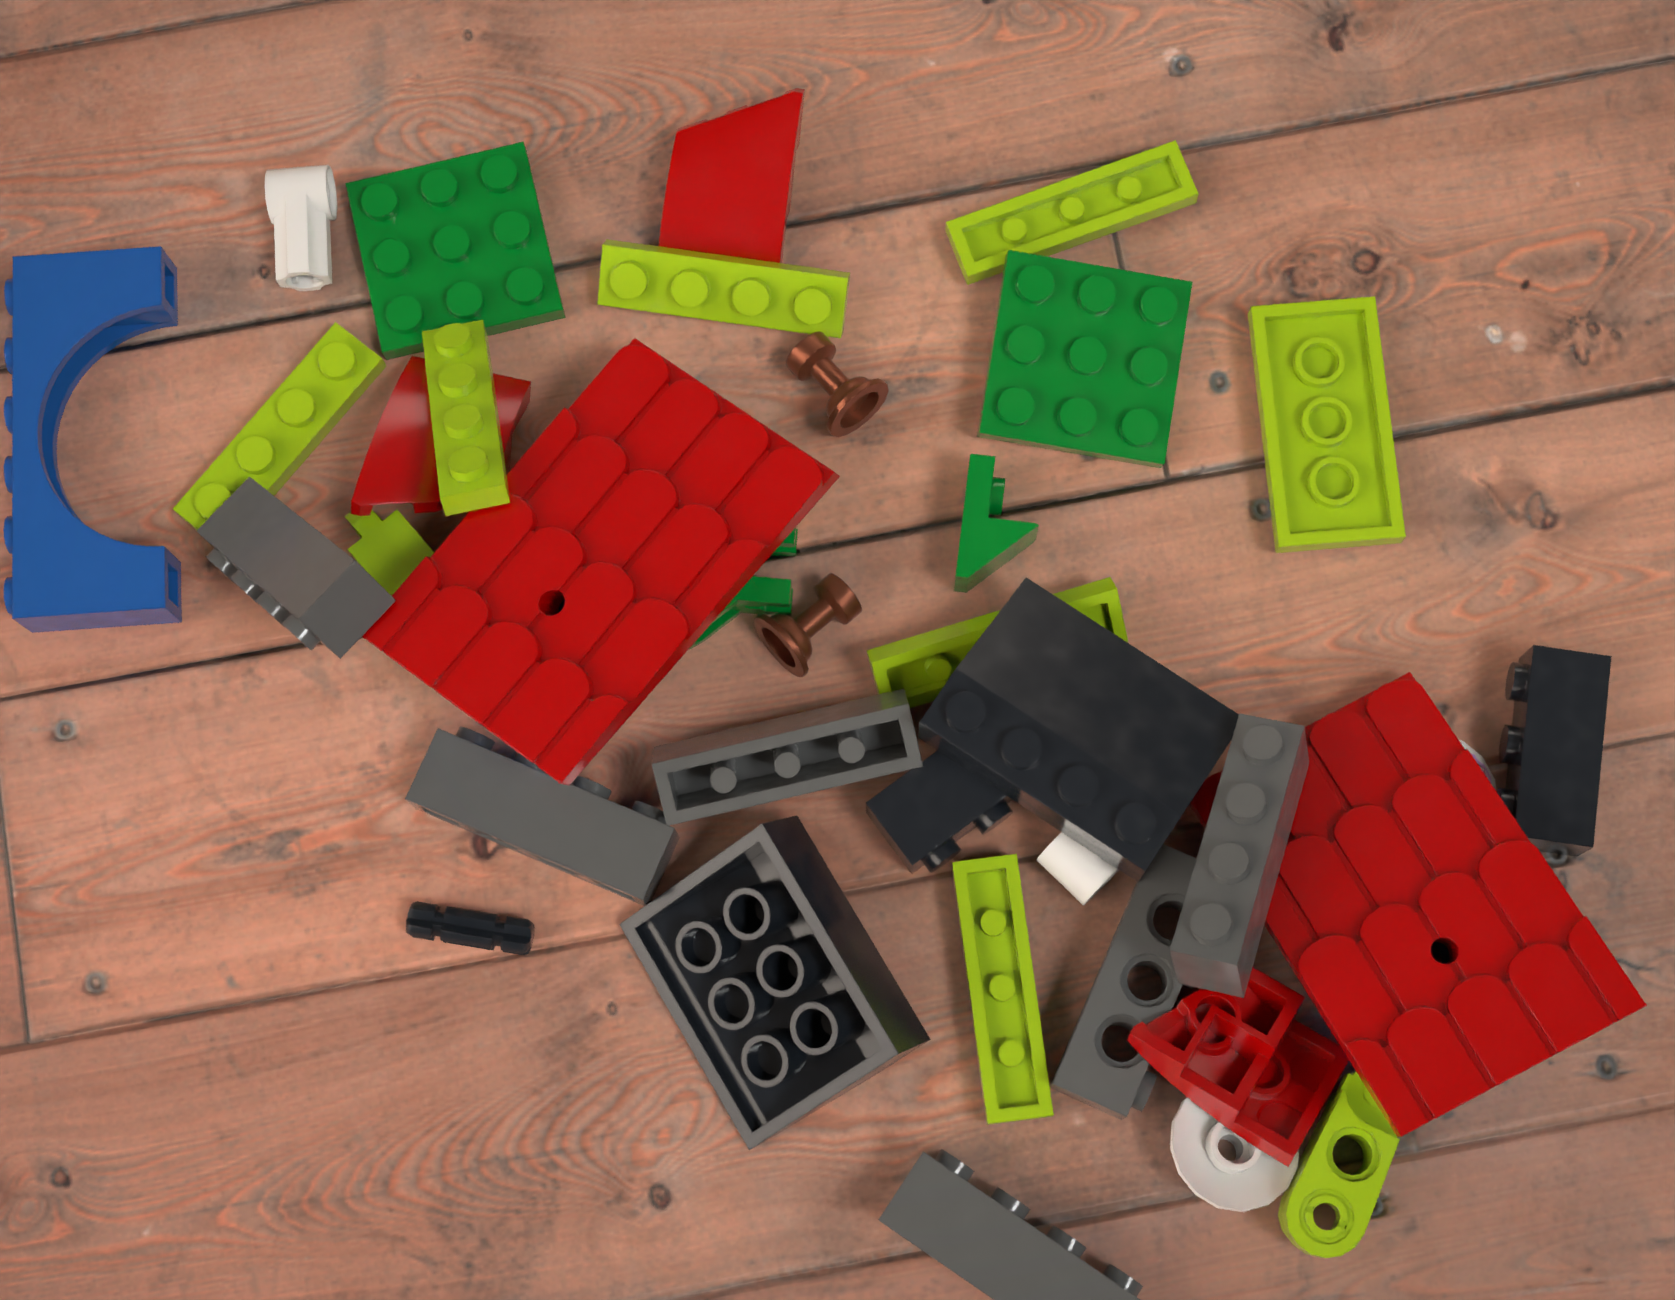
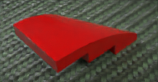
M795 88L787 91L782 96L750 107L745 105L728 111L724 116L712 120L705 119L678 128L669 167L658 246L782 263L786 222L791 206L796 151L800 142L805 89Z
M411 356L387 402L370 443L351 500V514L370 516L373 505L410 503L413 505L415 513H430L443 510L439 494L425 358ZM493 373L507 475L510 471L512 434L530 403L531 381Z
M1252 967L1244 998L1210 990H1198L1183 998L1174 1009L1147 1024L1142 1021L1135 1025L1127 1039L1130 1045L1154 1069L1192 1102L1225 1127L1287 1167L1291 1164L1349 1062L1340 1045L1295 1020L1305 997Z

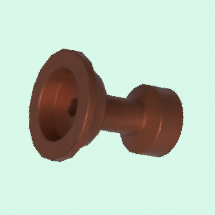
M815 332L802 339L792 349L787 357L786 366L798 380L805 381L814 378L831 396L826 406V412L829 417L826 425L828 432L835 437L845 436L860 428L880 409L889 392L888 385L879 378L870 380L866 377L858 376L849 380L832 361L836 353L835 345L823 332Z
M829 573L814 586L818 599L794 619L785 614H775L770 617L765 614H758L754 618L753 623L756 632L769 652L785 669L797 677H804L808 673L807 661L810 659L813 650L810 638L833 619L846 625L862 612L861 604L854 592L840 577L833 573Z

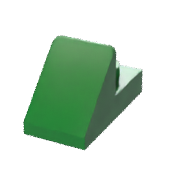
M970 454L955 575V592L967 593L1034 543L1037 537L1039 525L1036 523L988 518L989 514L1001 516L1006 478L993 477L996 456Z

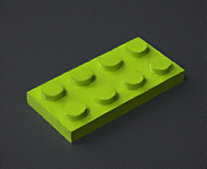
M1375 296L1251 306L1248 312V322L1275 553L1402 543L1406 533Z

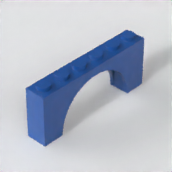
M161 246L13 256V279H7L4 286L6 308L8 313L13 316L12 337H7L4 344L6 367L8 372L12 374V396H7L4 402L5 423L8 431L12 434V456H7L4 462L6 487L12 493V516H7L4 522L5 545L8 552L12 554V577H7L4 583L6 609L12 615L13 620L32 633L182 623L181 562L165 546H141L117 541L86 526L73 510L66 497L57 463V438L65 406L73 390L92 365L107 352L132 337L160 328L178 326L177 267Z

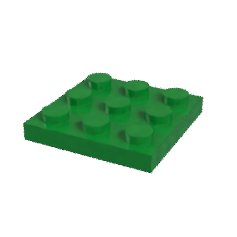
M524 141L345 183L381 350L386 360L424 352L422 332L438 329L452 323L463 324L483 320L487 336L566 318Z
M1008 250L1002 275L977 437L1155 468L1164 466L1193 282Z

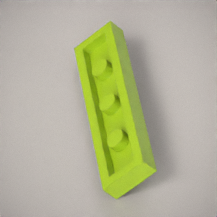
M1176 140L952 219L946 222L945 231L966 284L969 285L1003 273L1008 250L1050 256L1196 204L1199 193Z
M606 239L602 244L597 305L805 334L823 332L827 337L841 338L844 331L850 272Z
M483 320L463 324L452 323L438 329L423 331L422 338L439 494L445 516L510 503L489 342Z
M335 322L175 505L173 510L198 530L248 477H251L275 496L386 368L384 360Z
M1111 577L1053 594L1128 642L1118 589ZM1001 610L866 650L877 693L882 694L904 688L910 708L934 701L957 666Z
M1017 854L952 862L987 1125L1053 1117L1054 1113Z

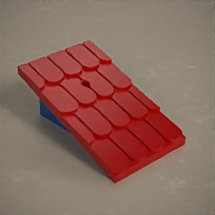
M634 338L629 345L617 351L569 409L565 407L507 473L510 503L470 511L431 557L425 556L392 595L396 601L362 637L430 688H433L480 725H483L488 731L530 762L537 765L538 768L557 782L570 786L837 481L840 475Z
M1411 672L1382 685L1363 697L1305 726L1309 766L1264 925L1397 1137H1402L1647 1006L1588 917L1583 916L1539 849L1530 842L1469 750L1463 747L1423 686L1415 680ZM1222 771L1206 778L1189 804L1204 829H1206ZM1432 945L1440 952L1442 963L1437 962L1431 954Z

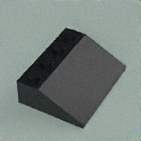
M1026 577L957 666L920 720L918 738L1139 882L1232 740L1239 714Z
M797 815L760 824L619 924L749 1150L880 1073L931 1040Z

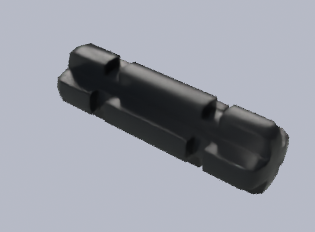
M418 901L411 904L406 919V933L413 938L434 941L435 937L438 936L440 941L444 943L493 951L496 946H500L503 952L518 955L529 954L535 933L534 924L528 919L507 916L504 921L500 920L498 914L449 906L446 907L445 911H442L437 904Z

